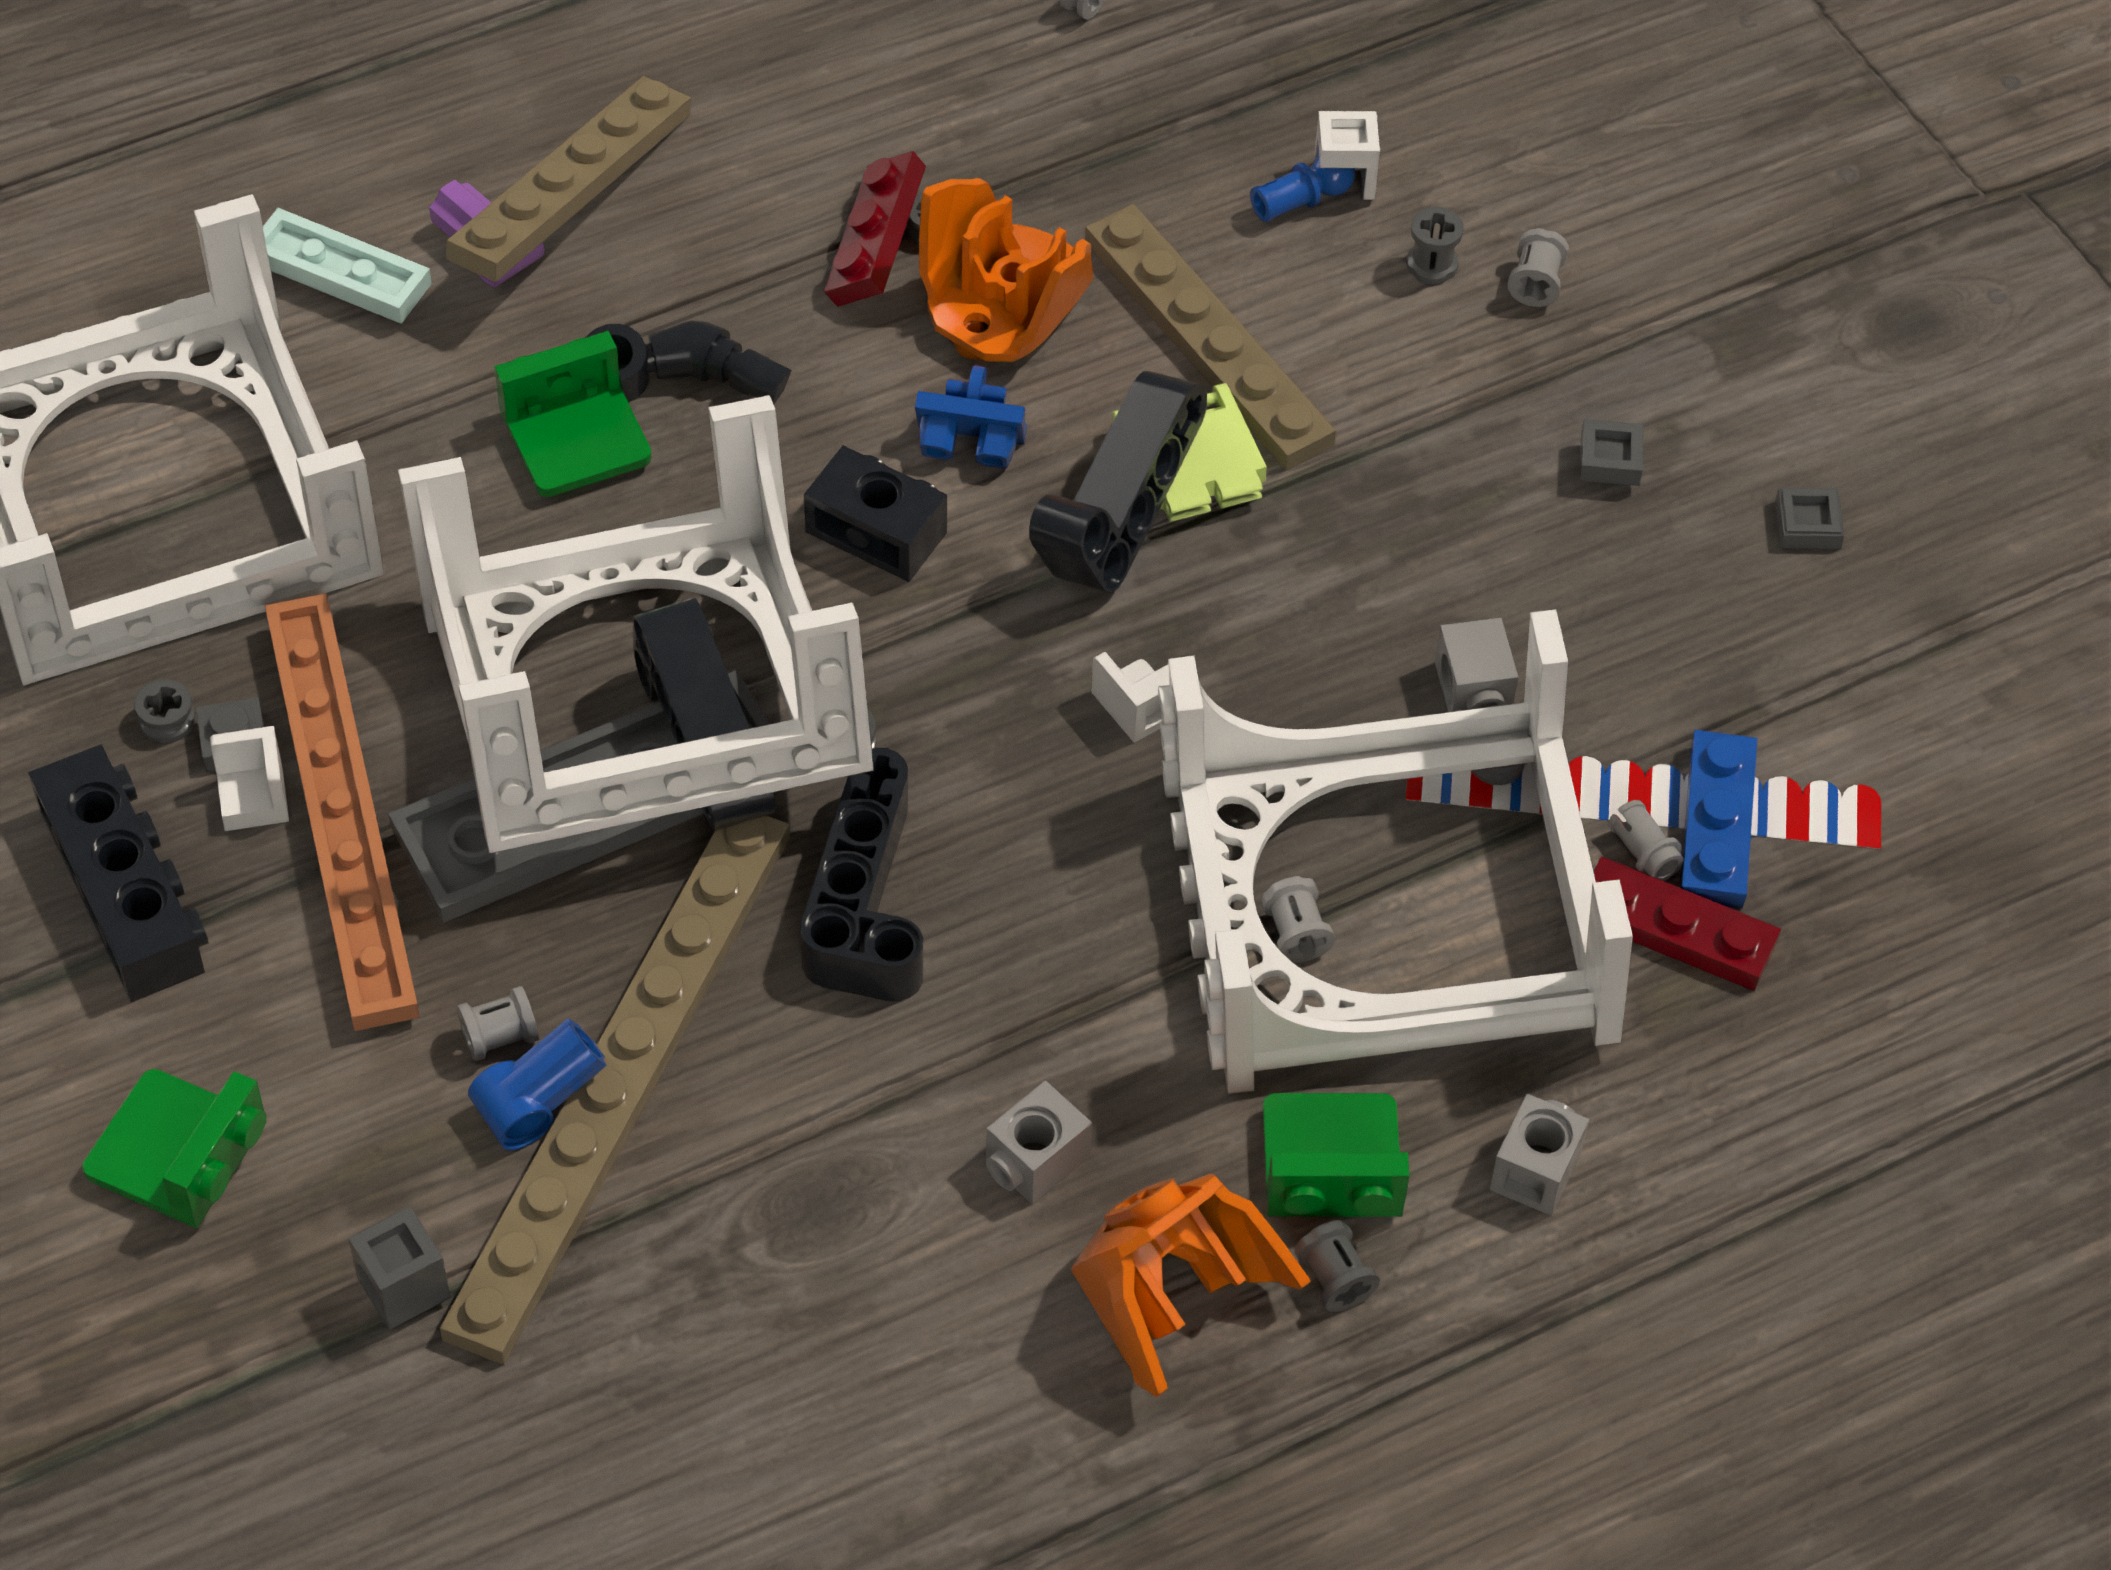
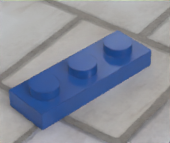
M1694 730L1690 750L1682 852L1684 863L1681 867L1680 888L1726 907L1743 909L1748 885L1758 738Z

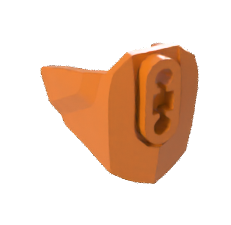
M980 178L949 179L926 187L921 199L919 273L927 291L928 312L935 331L953 341L956 351L961 356L971 360L1014 362L1027 356L1048 338L1093 281L1091 243L1082 238L1076 242L1074 247L1066 242L1067 231L1061 227L1052 235L1036 228L1012 224V199L1005 195L1001 200L997 201L990 185ZM984 322H985V323L988 325V326H987V330H985L984 332H982V331L984 330Z
M1207 1174L1180 1185L1176 1183L1174 1178H1170L1147 1186L1129 1196L1104 1215L1106 1221L1091 1238L1071 1268L1123 1359L1130 1366L1135 1384L1155 1397L1164 1393L1168 1387L1151 1337L1154 1340L1162 1338L1186 1325L1163 1291L1162 1258L1167 1253L1188 1261L1209 1293L1230 1283L1238 1286L1244 1281L1249 1283L1278 1282L1301 1290L1310 1283V1279L1252 1201L1230 1192L1214 1174Z

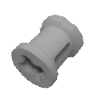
M1541 228L1528 230L1521 235L1517 248V256L1519 257L1518 267L1512 270L1508 279V291L1514 299L1522 304L1533 307L1547 306L1556 301L1561 289L1560 279L1558 278L1559 268L1565 265L1569 245L1565 238L1557 232Z
M1300 876L1285 878L1274 883L1261 896L1263 910L1268 916L1273 917L1280 936L1277 941V948L1292 963L1306 962L1320 957L1330 950L1335 943L1333 929L1329 924L1322 921L1316 904L1319 895L1316 883L1311 878H1302ZM1294 897L1296 901L1289 903V898ZM1306 936L1307 941H1306V942H1302V941L1300 940V938H1303V937Z
M522 986L511 989L509 996L475 1007H471L467 1002L457 1005L462 1032L475 1062L484 1060L487 1051L521 1040H525L527 1043L539 1040L536 1021Z

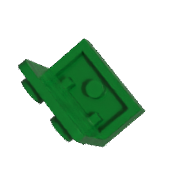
M609 331L586 338H578L567 344L529 356H520L512 361L494 366L501 417L537 492L541 496H555L645 467L651 462L650 445L620 387L617 347Z
M150 1069L144 1072L83 1161L82 1167L86 1179L91 1183L197 1229L214 1202L223 1195L232 1174L263 1132L266 1124V1112L263 1108L258 1082L233 1071L217 1095L158 1069Z
M1272 1093L1264 1099L1262 1112L1267 1217L1403 1216L1410 1177L1408 1152H1400L1397 1103L1391 1095L1386 1093Z

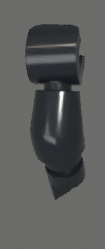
M690 320L648 335L649 343L646 344L637 331L622 324H605L594 329L586 336L590 337L609 331L617 347L618 364L627 365L619 370L620 387L628 402L638 398L645 391L649 383V373L656 372L658 379L693 376L702 381L712 378L720 383L730 379L731 388L749 397L754 396L758 398L770 395L774 405L785 390L792 371L752 349L742 352V345L730 339L728 330L703 321Z

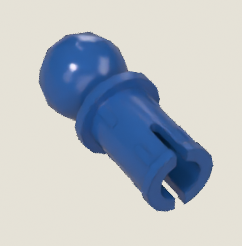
M1319 156L1315 158L1311 168L1305 163H1297L1292 167L1291 173L1261 186L1253 187L1250 190L1252 207L1259 219L1265 222L1272 221L1275 217L1302 205L1315 207L1321 201V193L1327 196L1342 195L1350 189L1355 179V168H1320Z

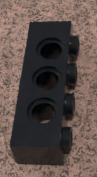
M102 744L28 772L39 811L130 1002L132 1003L205 973L199 947L209 944L204 926L196 909L193 907L183 911L177 897L185 895L181 880L171 859L159 862L153 850L161 847V843L150 815L147 811L136 814L130 803L138 798L125 765L122 763L113 767ZM122 868H128V869H126V870L117 871V870L122 869ZM147 916H153L147 920H139Z

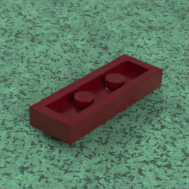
M914 151L891 158L878 159L869 164L863 174L859 192L848 217V223L824 289V293L837 307L884 293L926 165Z
M1600 857L1593 871L1595 881L1620 880L1633 935L1632 942L1752 991L1756 990L1778 943L1781 928L1605 857Z

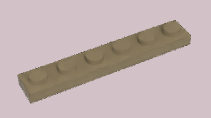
M642 76L447 240L446 259L496 283L690 116L691 97L669 88L660 81Z
M1131 204L1086 226L1085 240L1091 243V250L1212 387L1223 383L1228 385L1250 431L1286 471L1335 446L1336 429L1135 204Z

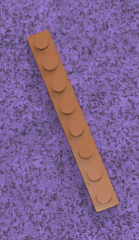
M327 593L265 605L354 1031L420 1018Z

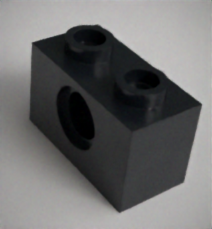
M842 445L804 493L806 533L907 582L911 581L947 534V494L939 491L927 481L915 480L886 466L880 459L874 456L863 455Z

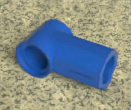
M568 1018L516 1062L511 1060L499 1062L481 1072L470 1085L468 1097L502 1148L509 1151L520 1150L536 1142L549 1130L554 1116L551 1111L607 1066L604 1061L605 1056L579 1024Z

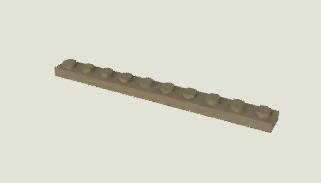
M763 816L714 832L597 1043V1046L605 1056L604 1061L607 1066L566 1099L440 1327L443 1342L505 1365L790 839L788 823L769 816Z

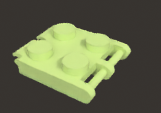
M1226 383L1213 386V392L1207 394V406L1216 404L1217 407L1206 410L1202 425L1160 509L1165 511L1170 522L1211 512V508L1208 505L1212 503L1210 496H1215L1221 508L1262 498V494L1259 491L1263 490L1262 483L1266 480L1267 466ZM1119 410L1111 413L1112 423Z

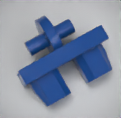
M976 365L972 368L969 382L948 379L945 395L918 391L915 412L918 427L920 428L922 455L943 460L953 459L957 434L979 437L975 455L976 462L984 466L1006 469L1010 464L1016 444H1025L1028 428L1027 423H1025V407L1005 404L1007 388L986 385L987 368Z

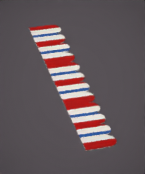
M1588 756L1574 758L1568 763L1581 818L1609 821L1612 814H1615L1622 822H1626V819L1617 809L1627 802L1640 800L1658 826L1684 829L1689 773L1684 781L1683 775L1678 769L1670 765L1659 764L1651 767L1644 777V772L1640 766L1631 761L1620 760L1612 763L1607 768L1605 774L1603 765L1595 758ZM1525 763L1521 776L1514 782L1506 785H1490L1479 780L1471 770L1407 778L1405 800L1542 814L1531 763L1527 765ZM1784 776L1771 778L1762 788L1761 782L1755 777L1751 836L1881 849V798L1876 790L1862 784L1848 787L1844 791L1843 796H1841V792L1835 785L1819 780L1809 783L1804 788L1802 794L1801 787L1791 778Z

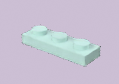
M277 208L263 226L272 272L402 324L432 284L430 268L283 209Z

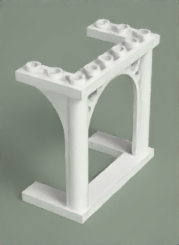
M253 194L194 211L210 292L187 299H180L173 303L135 314L121 316L114 320L76 331L62 333L55 337L17 348L0 351V413L30 404L36 408V412L32 416L24 419H12L0 414V610L23 686L266 612L265 605L325 594L384 575L365 458L358 441L330 449L281 334L282 330L261 214ZM224 348L219 358L209 365L195 366L190 362L191 357ZM235 366L237 374L242 376L239 378L225 377ZM143 379H172L196 383L216 390L242 406L255 420L265 437L306 539L69 610L49 536L47 533L38 535L24 496L23 482L26 462L34 443L46 426L71 404L89 394L112 385ZM3 435L18 437L12 444L3 446L5 442Z
M770 395L708 407L721 508L479 557L466 475L461 457L398 470L424 618L428 633H438L468 740L489 853L873 771L859 618L853 603L812 611L790 550L776 412ZM740 580L742 587H732ZM663 588L694 592L719 600L743 614L756 628L765 646L792 720L543 772L528 679L525 671L513 674L512 672L521 648L530 636L545 622L564 610L584 601L641 589ZM498 632L509 633L507 635L498 637Z
M1556 609L1530 613L1524 703L1332 728H1276L1241 719L1215 704L1200 684L1194 656L1168 659L1169 685L1158 686L1162 719L1160 735L1164 757L1162 761L1163 782L1166 798L1178 797L1180 812L1170 813L1175 851L1187 850L1189 865L1179 866L1184 905L1196 903L1198 919L1188 920L1193 959L1205 957V974L1197 975L1202 1014H1207L1209 1025L1207 1043L1212 1070L1224 1069L1228 1094L1254 1091V1071L1591 1027L1595 1046L1621 1043L1633 935L1620 880L1596 882L1562 739L1568 658ZM1531 763L1578 970L1407 993L1371 994L1336 987L1315 978L1293 964L1271 941L1263 928L1254 902L1253 879L1260 854L1270 836L1298 808L1326 793L1355 785ZM1266 792V798L1277 792H1284V796L1279 802L1269 804L1261 793ZM1226 804H1240L1256 813L1260 821L1252 829H1237L1223 822L1217 811ZM1226 844L1241 847L1243 850L1242 857L1238 860L1230 861L1229 850ZM1223 881L1229 883L1230 885L1224 887ZM1234 901H1242L1247 906L1242 910H1234L1229 905ZM1254 950L1261 955L1262 962L1249 969L1246 951ZM1279 977L1289 983L1290 989L1285 999L1276 1004L1268 999L1257 988V985L1268 978ZM1304 997H1315L1323 1004V1007L1305 1005V1013H1297Z

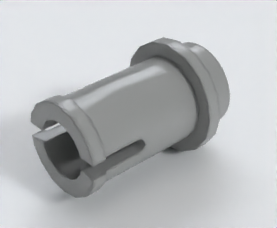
M1633 800L1620 806L1617 810L1623 815L1626 822L1623 823L1617 815L1612 814L1608 826L1612 832L1617 834L1637 860L1636 870L1662 881L1675 875L1684 863L1680 842L1674 837H1667L1640 800Z

